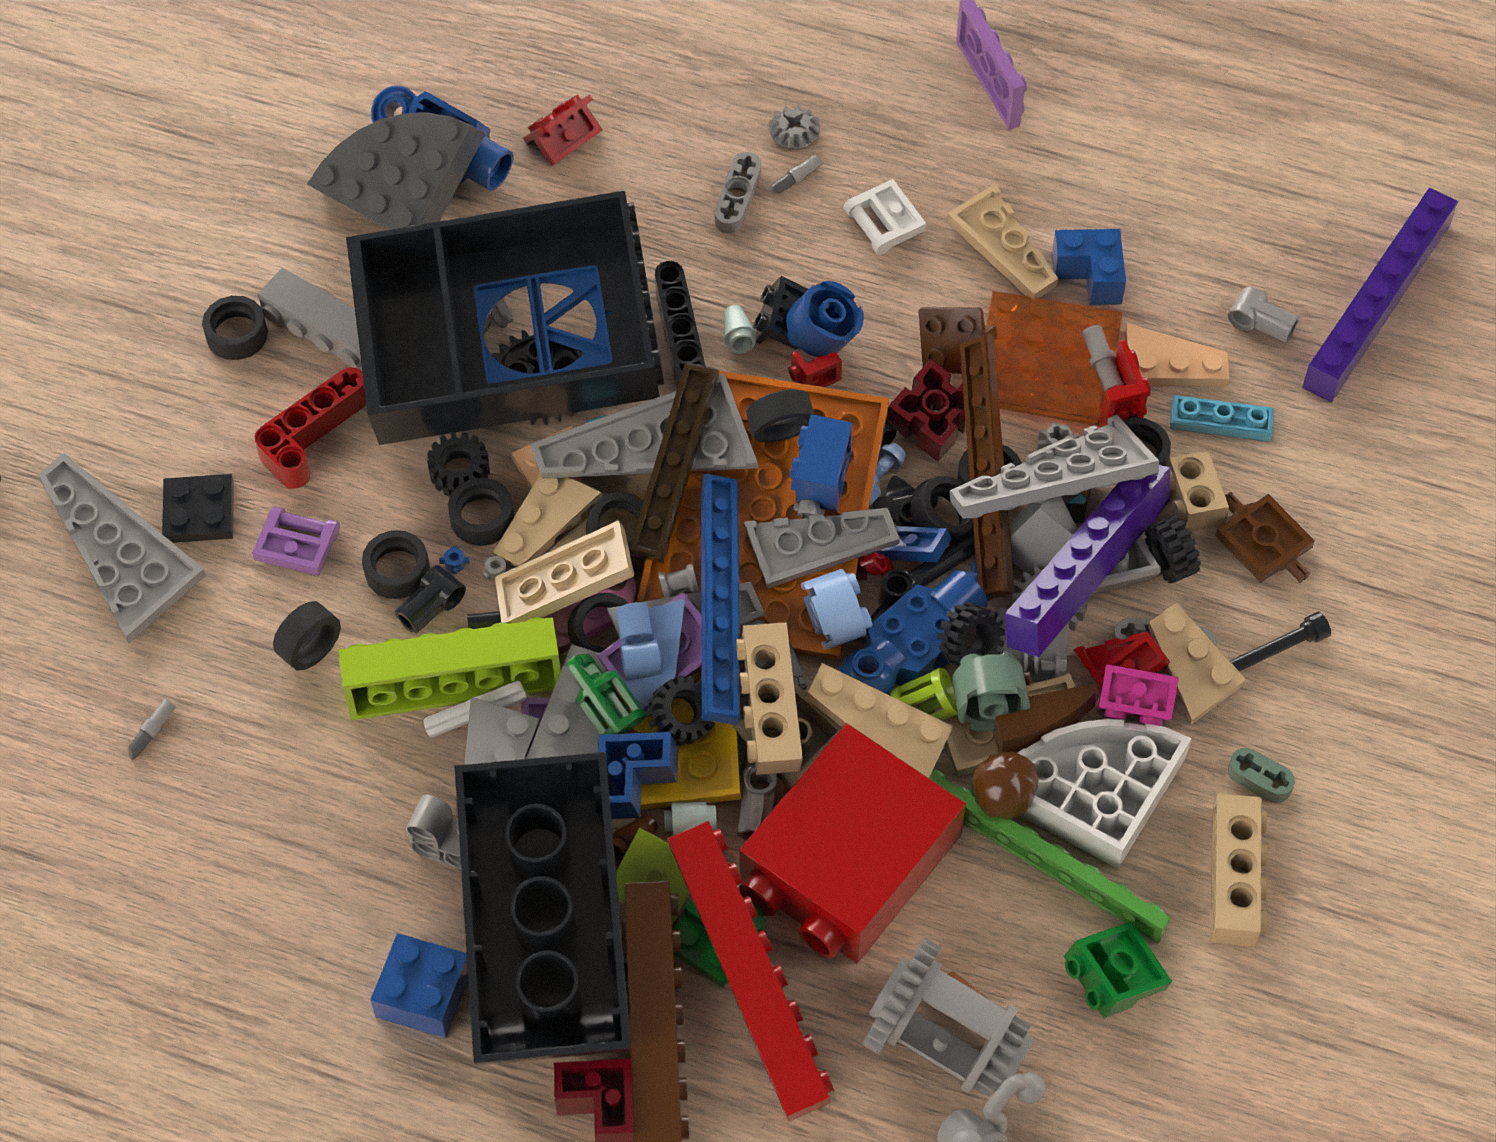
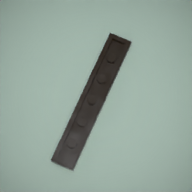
M685 362L629 547L630 556L664 563L720 375L718 369Z

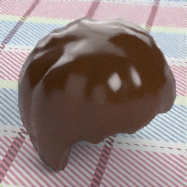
M1001 751L998 754L989 755L985 761L977 765L973 776L972 785L975 791L976 803L990 817L1002 819L1019 818L1026 813L1033 802L1038 788L1039 776L1035 764L1027 757L1014 751Z

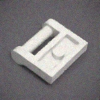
M893 179L852 197L843 206L847 215L854 217L872 242L871 247L877 255H884L893 246L926 231V222ZM870 206L889 232L882 235L864 209Z

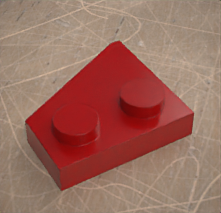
M1148 631L1133 634L1126 639L1115 638L1104 641L1105 644L1085 648L1082 645L1073 649L1101 689L1106 664L1157 673L1170 663V660Z

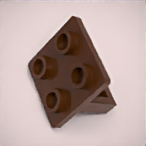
M922 307L918 310L922 367L931 359L950 374H962L960 343L984 334L993 336L994 340L997 339V327L995 325H985L982 308Z

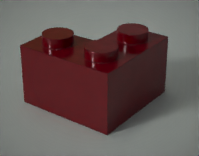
M631 1058L554 1062V1100L557 1115L594 1114L595 1142H635Z

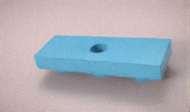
M1174 395L1170 429L1270 442L1273 430L1274 408Z

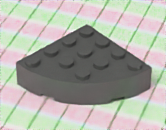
M407 113L380 119L357 130L339 143L320 163L307 185L389 230L438 222L441 220L485 133L470 124L450 116L432 113Z

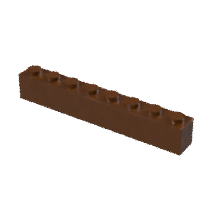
M670 881L624 883L635 1142H682V1139H689L688 1115H681L680 1101H688L687 1077H679L678 1063H686L685 1039L677 1040V1026L684 1025L683 1002L675 1003V989H682L681 966H674L673 952H681L680 930H672L671 916H679L678 893L670 894Z

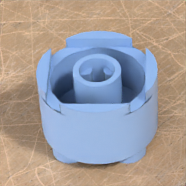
M839 569L801 583L802 590L809 589L810 595L803 597L816 635L823 633L827 640L821 642L825 650L866 636V629L872 627V621L867 608H861L858 603L856 594L861 593L854 573H845L843 569Z

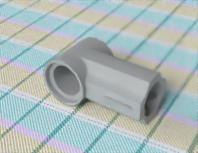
M1253 287L1243 288L1227 314L1229 322L1237 329L1250 331L1255 328L1285 343L1289 341L1299 320V316L1269 303L1266 295Z
M755 764L750 766L744 775V789L737 836L744 838L746 841L773 810L776 795V773L756 775ZM756 781H763L769 786L764 790H758L751 785Z

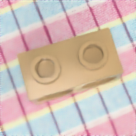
M1209 450L1170 457L1167 467H1170V492L1173 497L1172 509L1174 517L1178 516L1180 521L1183 520L1186 523L1185 528H1189L1190 531L1224 524L1229 506Z

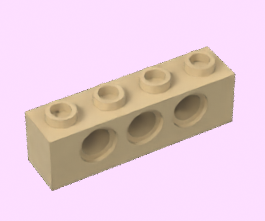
M787 622L743 626L742 639H736V651L738 661L744 660L745 672H741L739 675L741 694H748L749 706L743 707L744 726L752 730V741H747L748 762H755L756 775L798 772L801 769L803 758ZM760 660H766L773 667L761 669L755 663ZM771 694L777 701L774 703H764L760 700L759 696ZM775 728L781 735L776 738H770L763 733V730Z
M1217 793L1212 808L1210 943L1255 947L1259 935L1266 933L1267 912L1261 911V900L1266 899L1267 878L1261 877V866H1266L1267 844H1261V833H1266L1267 811H1261V797ZM1233 833H1241L1247 837V840H1239L1233 836ZM1232 867H1243L1247 871V873H1237L1233 870ZM1231 900H1241L1247 907H1237Z

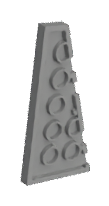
M1115 415L1108 418V425L1098 429L1095 425L1084 429V436L1077 439L1066 437L1027 455L1025 463L1016 467L1013 463L1002 466L1001 473L994 477L980 476L950 490V499L952 505L963 519L978 518L986 513L1012 510L1016 506L1033 502L1042 503L1050 498L1076 495L1081 491L1097 487H1110L1114 483L1122 481L1140 480L1148 475L1159 473V460L1121 418Z

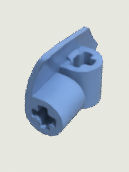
M683 599L648 608L646 603L636 602L622 605L616 609L622 646H620L626 685L636 700L648 708L651 706L648 705V701L654 696L653 692L670 679L673 680L676 675L685 604Z

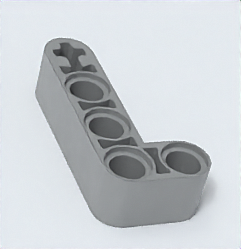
M422 795L406 827L411 849L421 856L461 870L459 835H457L458 819L453 818L451 807L445 801L432 795Z

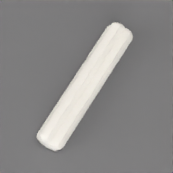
M516 681L476 698L508 708L525 701L526 693L520 681ZM471 700L426 717L424 719V727L430 737H436L468 724Z

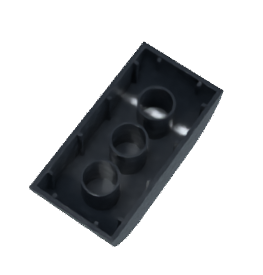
M605 752L454 765L474 1065L631 1051Z

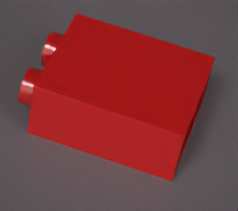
M846 723L739 849V873L743 881L739 886L741 896L743 898L750 896L751 901L758 905L766 916H773L780 909L799 922L801 926L798 929V933L801 939L817 954L833 959L840 951L858 964L961 837L966 803Z

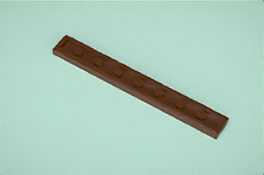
M984 334L960 343L970 481L980 476L994 477L1001 473V467L1004 466L994 337ZM1008 510L983 514L981 517L973 518L978 584L983 589L988 601L1015 593Z

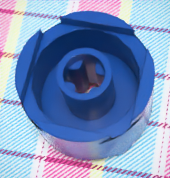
M822 281L821 284L811 286L788 311V341L793 346L799 347L814 357L826 356L835 351L839 353L860 332L863 326V310L861 306L858 308L854 302L855 295L847 287L834 281Z

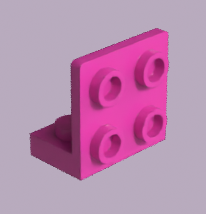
M1106 664L1100 701L1097 702L1096 709L1104 711V718L1126 720V716L1131 715L1139 717L1138 724L1162 726L1163 721L1168 722L1172 719L1179 677Z

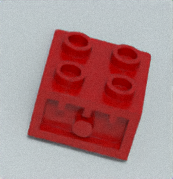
M1126 340L1118 341L1115 364L1124 385H1117L1109 390H1105L1099 428L1108 425V418L1118 415L1121 420L1134 417L1144 418V415L1147 414V398L1151 395L1150 383L1146 376L1142 377L1138 369L1139 361L1137 354L1134 350L1129 349Z

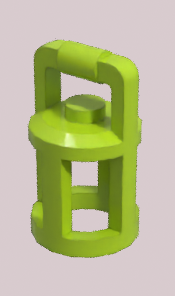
M938 668L902 686H897L888 694L920 711L931 714V716L941 721L958 715L952 678L943 668ZM935 696L937 697V698L932 699V700H930V701H928V702H926V703H923V704H921V705H919V706H916L917 704H919V703H921V702H924V701H926V700H928V699H930V698H933V697H935ZM941 707L943 708L942 710H940V711L934 713V712H935V709L941 708Z

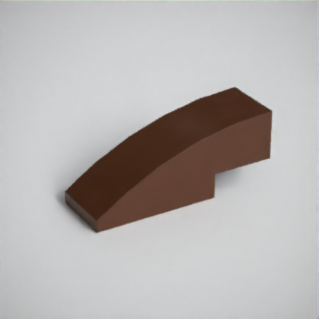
M1097 683L1028 696L1030 702L1029 710L996 716L993 735L998 752L1014 751L1018 753L1023 748L1027 749L1029 746L1040 741L1042 736L1053 730L1079 722L1095 706L1098 694Z

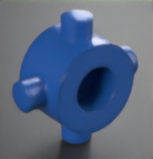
M453 546L445 552L444 557L439 558L440 564H445L446 569L451 574L456 575L457 572L464 569L465 564L470 563V557H464L463 551L459 547Z

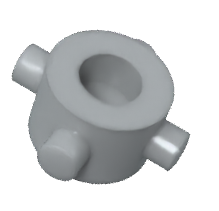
M801 500L799 504H794L793 510L798 511L797 516L802 519L809 518V515L824 514V510L820 509V504L816 501Z
M492 556L484 559L486 572L483 574V577L486 580L491 579L495 581L496 576L507 572L506 564L508 562L502 557Z

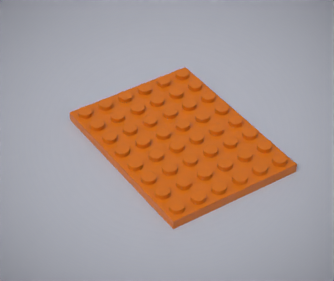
M719 370L720 375L725 374L759 468L690 472L664 563L646 559L637 602L663 599L664 596L658 573L664 572L668 574L684 570L689 564L693 566L699 592H701V479L704 474L738 479L739 584L751 582L765 612V615L752 621L760 620L764 621L765 624L787 622L788 638L794 652L840 660L843 644L827 650L822 647L821 642L827 640L823 633L816 635L803 598L810 595L809 589L802 590L801 583L839 569H843L845 573H854L856 577L860 557L767 589L745 530L744 522H773L774 519L788 518L789 520L802 519L797 516L798 511L793 510L796 503V491L791 490L792 478H790L794 457L799 458V435L780 442H759L753 439L746 410L750 404L768 394L796 389L803 390L809 394L815 415L852 423V452L838 510L836 512L822 509L824 510L823 516L842 515L843 512L869 510L889 407V398ZM747 623L739 626L740 639H742L743 626Z

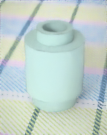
M706 802L671 803V810H664L665 832H672V836L706 821H709L713 831L716 830L715 805H706Z

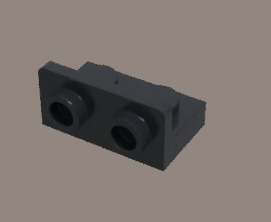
M780 276L772 285L768 284L765 287L760 298V302L763 303L762 310L757 315L753 325L757 334L756 343L761 344L769 337L792 349L797 350L799 348L793 346L788 341L787 314L791 306L808 288L783 276Z

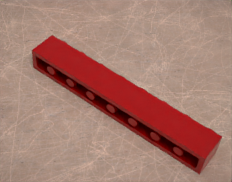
M706 821L667 838L671 852L788 1122L830 1104L828 1093L834 1091L827 1071L825 1069L818 1071L813 1057L819 1054L810 1034L803 1036L798 1026V1022L803 1020L802 1014L795 999L788 1001L782 988L788 986L787 980L780 965L778 964L773 967L767 953L773 951L765 931L757 932L752 921L753 918L758 917L750 896L745 898L741 896L737 885L743 883L735 862L727 864L722 851L727 850L728 847L720 828L713 831L709 821Z

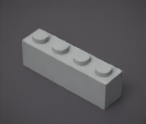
M281 268L258 293L264 317L273 323L279 322L286 326L295 336L305 337L314 342L323 352L330 351L337 355L346 365L350 367L356 366L362 370L355 308L290 271Z

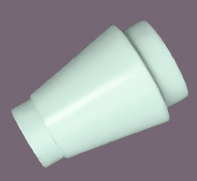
M729 306L724 312L725 344L734 353L743 354L749 352L755 346L757 339L756 331L741 306Z

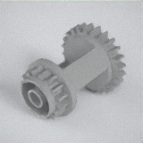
M924 938L910 962L901 958L875 1001L869 1014L876 1018L862 1045L879 1054L885 1043L894 1047L898 1041L962 1080L961 1089L969 1093L972 1088H975L990 1097L992 1092L997 1091L1008 1077L1016 1074L1035 1039L1028 1034L1031 1025L1016 1017L1015 1014L1018 1009L1010 1004L1005 1010L941 971L940 968L943 964L935 960L941 947ZM922 1000L986 1038L987 1041L981 1051L915 1012Z

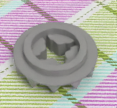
M799 105L795 109H789L785 106L782 112L775 111L769 125L770 135L773 140L783 147L792 149L803 148L813 143L818 137L820 130L818 117L812 115L811 109L804 111ZM800 122V128L794 126L792 129H789V123L796 124Z

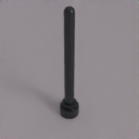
M1317 611L1305 617L1304 622L1300 623V628L1230 660V662L1240 672L1305 640L1308 642H1320L1330 637V625L1326 617L1320 611Z

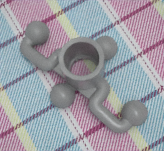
M1026 1072L1008 1077L984 1106V1119L970 1109L962 1108L955 1110L941 1124L937 1135V1142H1008L1007 1137L1004 1135L1008 1124L1007 1117L1001 1110L1015 1093L1023 1102H1038L1044 1096L1046 1090L1044 1080L1039 1074L1034 1072Z

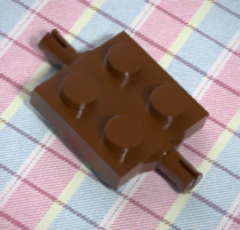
M1229 492L1228 495L1226 494L1225 497L1229 510L1233 515L1230 520L1217 528L1215 536L1260 583L1284 569H1287L1298 583H1302L1303 580L1305 581L1309 577L1310 572L1297 559L1313 548L1315 540L1270 494H1267L1257 502L1243 505L1232 492Z

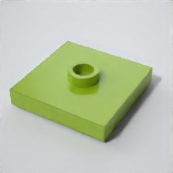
M639 828L616 871L618 900L625 904L624 883L670 881V894L678 893V909L680 911L689 891L669 844ZM671 916L672 924L674 923L677 916Z

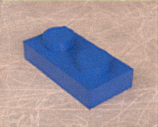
M895 526L900 538V544L876 552L879 555L888 556L891 560L938 562L952 538L947 528Z

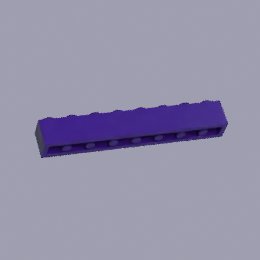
M1430 187L1428 188L1308 365L1302 388L1332 403L1449 228L1458 204L1457 200Z
M1159 465V473L1148 475L1140 480L1131 479L1119 482L1005 613L1008 648L1039 657L1102 583L1104 578L1144 533L1146 527L1155 520L1170 502V467Z

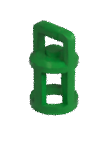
M589 654L574 655L567 662V666L582 686L575 700L582 707L600 735L626 734L647 717V713L620 677L618 671L614 670L603 673ZM614 686L616 687V689L618 690V692L621 694V696L623 697V699L625 700V702L627 703V705L630 707V709L632 710V712H630L629 709L626 707V705L624 704V702L622 701V699L620 698V696L617 694V692H616L615 689L613 688ZM591 702H593V704L595 705V707L598 709V711L600 712V714L602 715V717L604 718V720H605V721L607 722V724L609 725V728L607 727V725L605 724V722L602 720V718L600 717V715L598 714V712L596 711V709L593 707V705L591 704Z

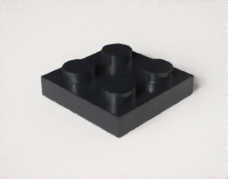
M232 474L163 479L162 535L172 543L233 539L234 480Z

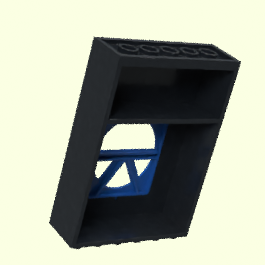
M625 190L346 237L367 415L379 445L652 400L660 397L658 386L665 384L634 202L627 203ZM541 284H557L573 290L570 295L544 313ZM527 286L540 370V373L534 374L517 372L499 363L489 352L484 339L485 323L493 307L509 293ZM583 300L589 302L596 317V332L593 339L549 326ZM549 341L582 351L583 355L572 364L562 369L554 370Z

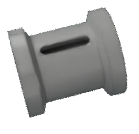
M692 564L687 565L684 570L668 574L664 572L658 573L664 598L677 596L681 593L699 592Z

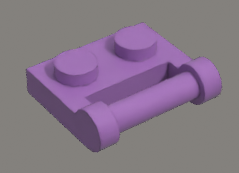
M273 506L252 552L253 558L256 561L319 576L333 541H336L339 535L340 522L330 519L324 522L287 513L284 508ZM283 525L303 531L320 534L321 536L320 538L310 535H305L281 529L280 527Z

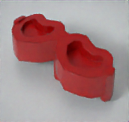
M877 552L865 556L860 561L861 567H865L867 572L873 576L881 574L883 577L888 571L894 570L891 559L883 554L879 555Z

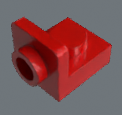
M795 351L791 353V366L788 367V372L794 383L825 388L842 380V360L835 351L826 356H818L806 364L799 352Z

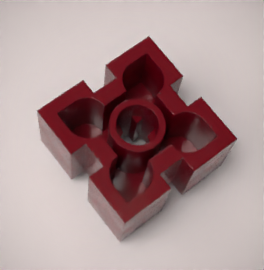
M930 359L914 376L912 391L904 387L889 404L886 418L904 437L907 438L911 433L915 434L918 437L917 447L939 462L955 444L957 430L962 434L966 431L963 383L958 388L950 384L951 374Z

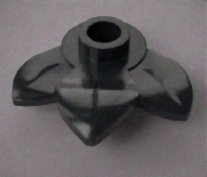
M895 475L892 476L887 485L886 496L878 497L872 503L873 509L888 508L893 522H896L897 526L916 527L913 520L907 518L911 516V501L916 492L929 480L922 482L914 489V487ZM937 495L930 496L932 509L938 503Z

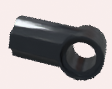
M436 565L423 576L419 589L395 610V615L408 631L418 633L443 609L449 611L456 607L463 599L466 587L444 568Z

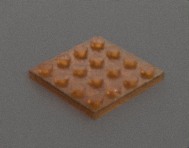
M993 291L986 325H995L997 327V339L994 340L1000 409L1099 426L1105 393L1103 392L1096 369L1090 365L1091 355L1081 333L1088 327L1101 325L1108 346L1116 355L1123 312L1041 298L1033 299L1029 296Z

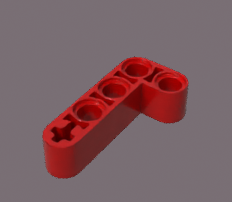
M353 367L340 370L256 431L254 436L262 464L287 488H300L310 479V470L304 450L366 405L362 371Z

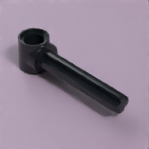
M974 531L946 548L938 562H923L909 572L895 569L885 573L878 597L879 606L881 603L892 606L916 584L926 586L976 554ZM891 591H898V592H900V593H899V594H896V593H893V592H891Z

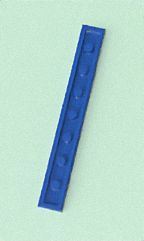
M704 474L701 479L702 720L737 725L741 719L740 661L737 659L736 639H740L738 479Z

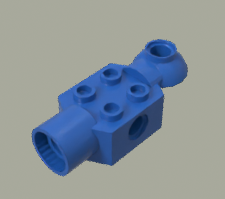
M400 85L387 87L374 99L371 107V119L373 122L394 116L397 108L402 107L401 114L432 113L450 116L470 124L485 133L460 183L468 178L489 191H493L508 176L514 158L512 151L490 139V128L427 91L416 97L409 88Z
M960 570L953 571L934 589L916 584L872 623V627L867 629L866 649L856 650L847 655L840 664L839 671L888 695L895 687V684L902 686L931 673L933 670L944 668L950 662L941 655L944 651L939 650L938 644L942 643L943 640L938 639V632L944 633L945 630L940 625L942 621H949V618L946 616L949 611L956 613L954 607L958 604L964 606V602H969L987 608L988 600L983 589L970 575ZM871 669L874 673L866 674L861 672V670Z

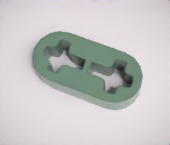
M1250 748L1238 749L1231 756L1228 774L1236 783L1272 802H1283L1290 797L1295 784V778L1289 769ZM1245 761L1249 762L1251 767L1246 769V771L1239 769L1240 764H1244ZM1277 779L1282 780L1283 784L1278 789L1271 786L1272 782H1275Z

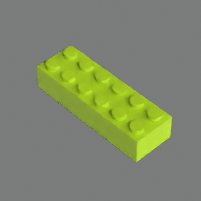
M534 617L519 623H496L491 627L478 629L461 628L451 633H427L417 638L404 640L393 638L383 643L370 645L353 644L348 648L338 649L342 687L351 720L458 705L471 700V696L476 698L516 681H520L526 694L554 690L561 672L553 617L546 619Z

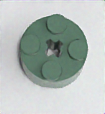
M1005 652L1000 655L984 656L968 654L960 660L961 665L952 676V684L958 718L962 724L965 721L970 723V729L975 731L993 732L996 716L1030 709L1023 667L1018 662L1017 656L1014 653Z

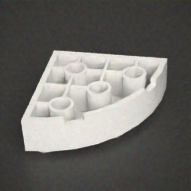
M1120 719L1085 721L1053 730L1042 736L1040 741L1018 752V754L1027 757L1035 764L1039 776L1038 788L1033 802L1021 817L1118 869L1185 761L1192 738L1163 726L1124 723V720Z

